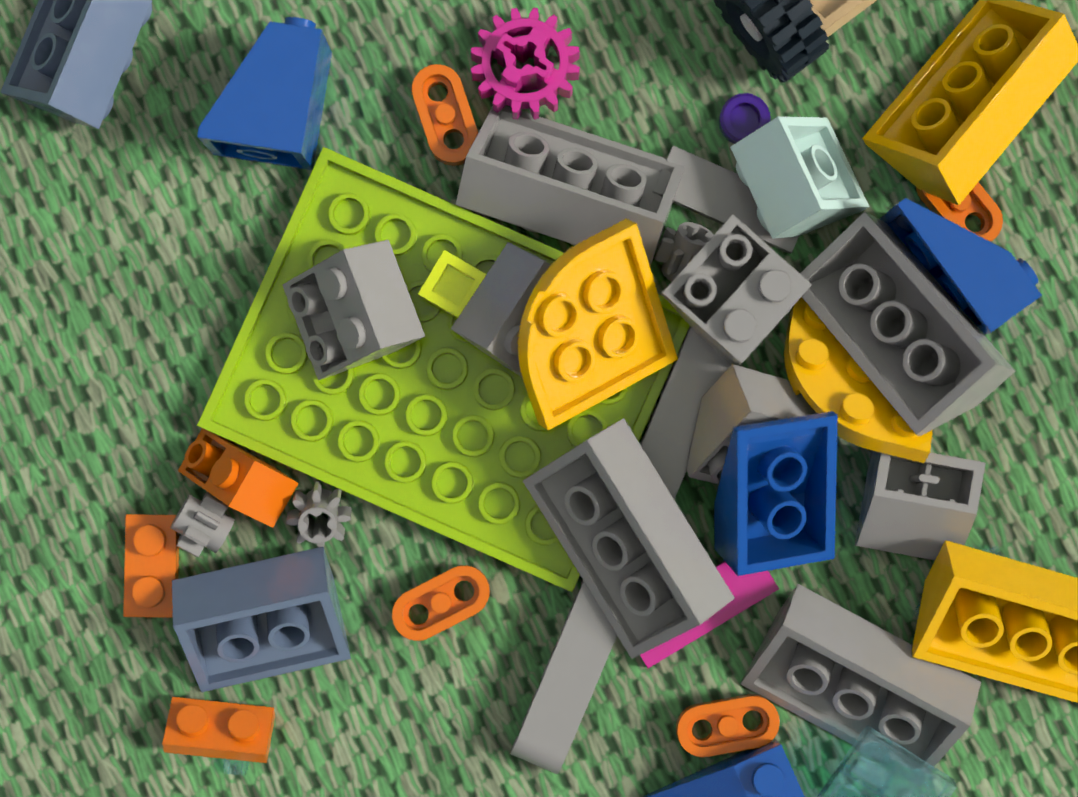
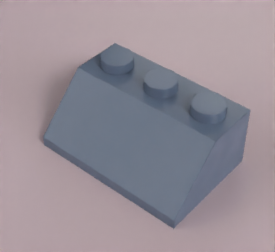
M39 0L0 93L74 123L99 129L102 120L108 116L114 102L113 94L120 77L132 61V48L140 29L150 18L152 0Z
M324 547L172 580L173 627L201 692L351 659L335 581Z

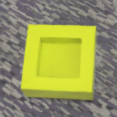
M444 250L418 295L458 319L487 274Z

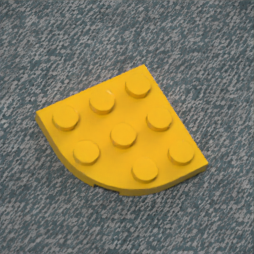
M624 219L585 239L562 254L542 275L527 301L519 328V366L538 424L548 431L678 360L637 223L628 219Z
M801 297L790 310L784 347L786 373L796 395L801 393L817 414L835 412L838 415L837 436L845 441L872 451L925 463L930 454L933 430L922 436L915 434Z

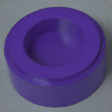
M749 93L737 94L727 100L719 115L720 130L728 141L735 144L769 123L771 119L770 111L766 103L758 96Z

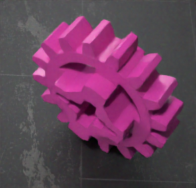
M512 8L511 21L506 23L499 16L495 15L492 17L494 32L491 33L480 29L478 39L483 47H472L470 52L471 60L478 64L470 68L472 81H483L478 87L480 98L484 99L494 95L493 111L498 113L506 105L511 106L512 118L516 120L520 117L522 109H529L534 120L539 119L540 106L546 105L551 111L556 112L558 110L557 95L570 98L573 94V87L567 80H579L580 67L572 64L579 60V47L568 46L572 41V31L570 28L557 32L558 17L554 14L545 23L539 21L538 8H532L528 18H521L518 9ZM551 46L559 59L558 70L554 68V63L546 58ZM529 57L534 59V67L526 64L522 69L517 68L516 60L525 63ZM493 58L497 60V64L505 68L501 74L502 79L500 81L496 79L492 72L491 64ZM536 89L539 90V91L532 92V93H522V92L531 91V90H536Z

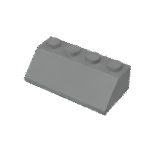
M492 106L466 156L455 205L472 210L482 216H490L520 226L530 232H538L568 242L573 246L624 219H628L637 223L649 266L651 267L685 166L668 162L666 158L542 117L534 120L530 113L524 111L521 112L520 117L516 120L512 118L511 107L505 106L497 113L493 111ZM662 169L672 172L664 195L661 196L654 193L653 190Z
M867 212L861 214L800 273L812 284L802 298L918 436H922L976 407L1015 372L1014 368L889 225Z
M624 418L523 480V483L631 659L701 625L735 599Z
M797 584L778 611L740 685L921 782L970 727L981 682L960 670L914 658L912 656L913 645Z

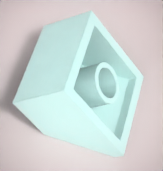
M778 116L730 147L737 161V174L742 182L749 187L758 207L757 217L764 229L770 233L772 239L798 237L859 213L869 207L827 117Z

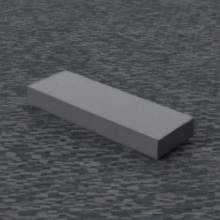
M672 146L666 161L685 166L673 201L674 204L722 225L732 215H735L766 244L788 254L792 253L799 236L772 239L770 233L764 229L757 217L758 207L749 187L742 182L737 173L676 146ZM662 169L654 187V193L661 196L664 195L672 172Z

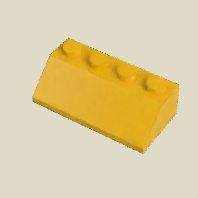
M978 0L864 135L863 141L919 190H924L928 194L960 205L1077 64L1078 43L1065 14L1016 0Z
M945 540L925 579L913 640L912 656L1078 703V578Z

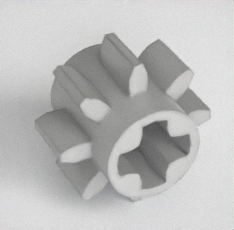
M693 222L680 224L677 232L667 227L654 257L655 260L664 262L661 268L663 275L672 282L714 236L712 232L706 227Z
M318 481L315 482L313 490L306 495L300 491H295L292 502L297 509L288 511L286 524L291 526L298 525L297 543L300 544L307 540L311 543H316L317 547H324L325 542L329 541L332 537L340 541L344 539L345 528L340 522L351 520L352 509L348 506H340L341 489L337 488L333 492L322 489ZM323 512L328 514V519L321 514ZM310 514H312L313 516L317 517L316 520H314L313 518H311V517H310Z
M207 491L202 500L189 494L170 527L181 534L176 546L197 558L204 547L217 553L235 519L224 514L228 506Z

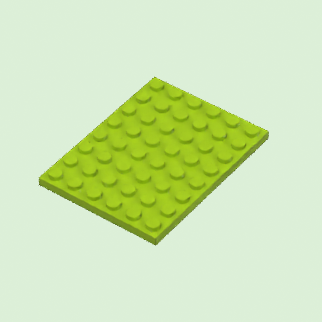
M323 147L197 426L573 592L580 574L523 483V480L623 418L639 442L673 363L551 430H546L538 424L523 378L454 332L451 328L457 318L419 297L418 293L444 250L485 274L489 272L508 242L545 260L550 265L564 252ZM389 240L425 337L396 352L318 380L312 362L307 355L306 346L295 317L290 310L283 284L343 249ZM659 295L676 354H678L690 325L664 296Z

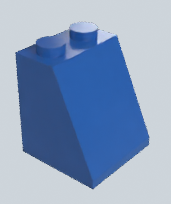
M286 17L284 24L277 22L268 23L199 126L197 138L213 155L313 170L332 51L322 29L315 28L316 23L297 17Z

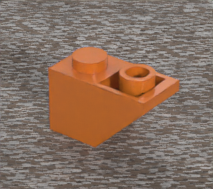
M203 428L196 440L188 447L185 459L178 469V472L227 506L274 528L299 484L275 467Z

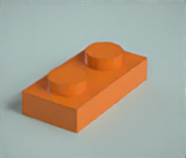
M126 514L123 617L173 618L172 580L178 579L179 547L176 546L179 533L170 527L176 515Z
M172 697L162 742L164 753L267 763L275 719L274 707Z

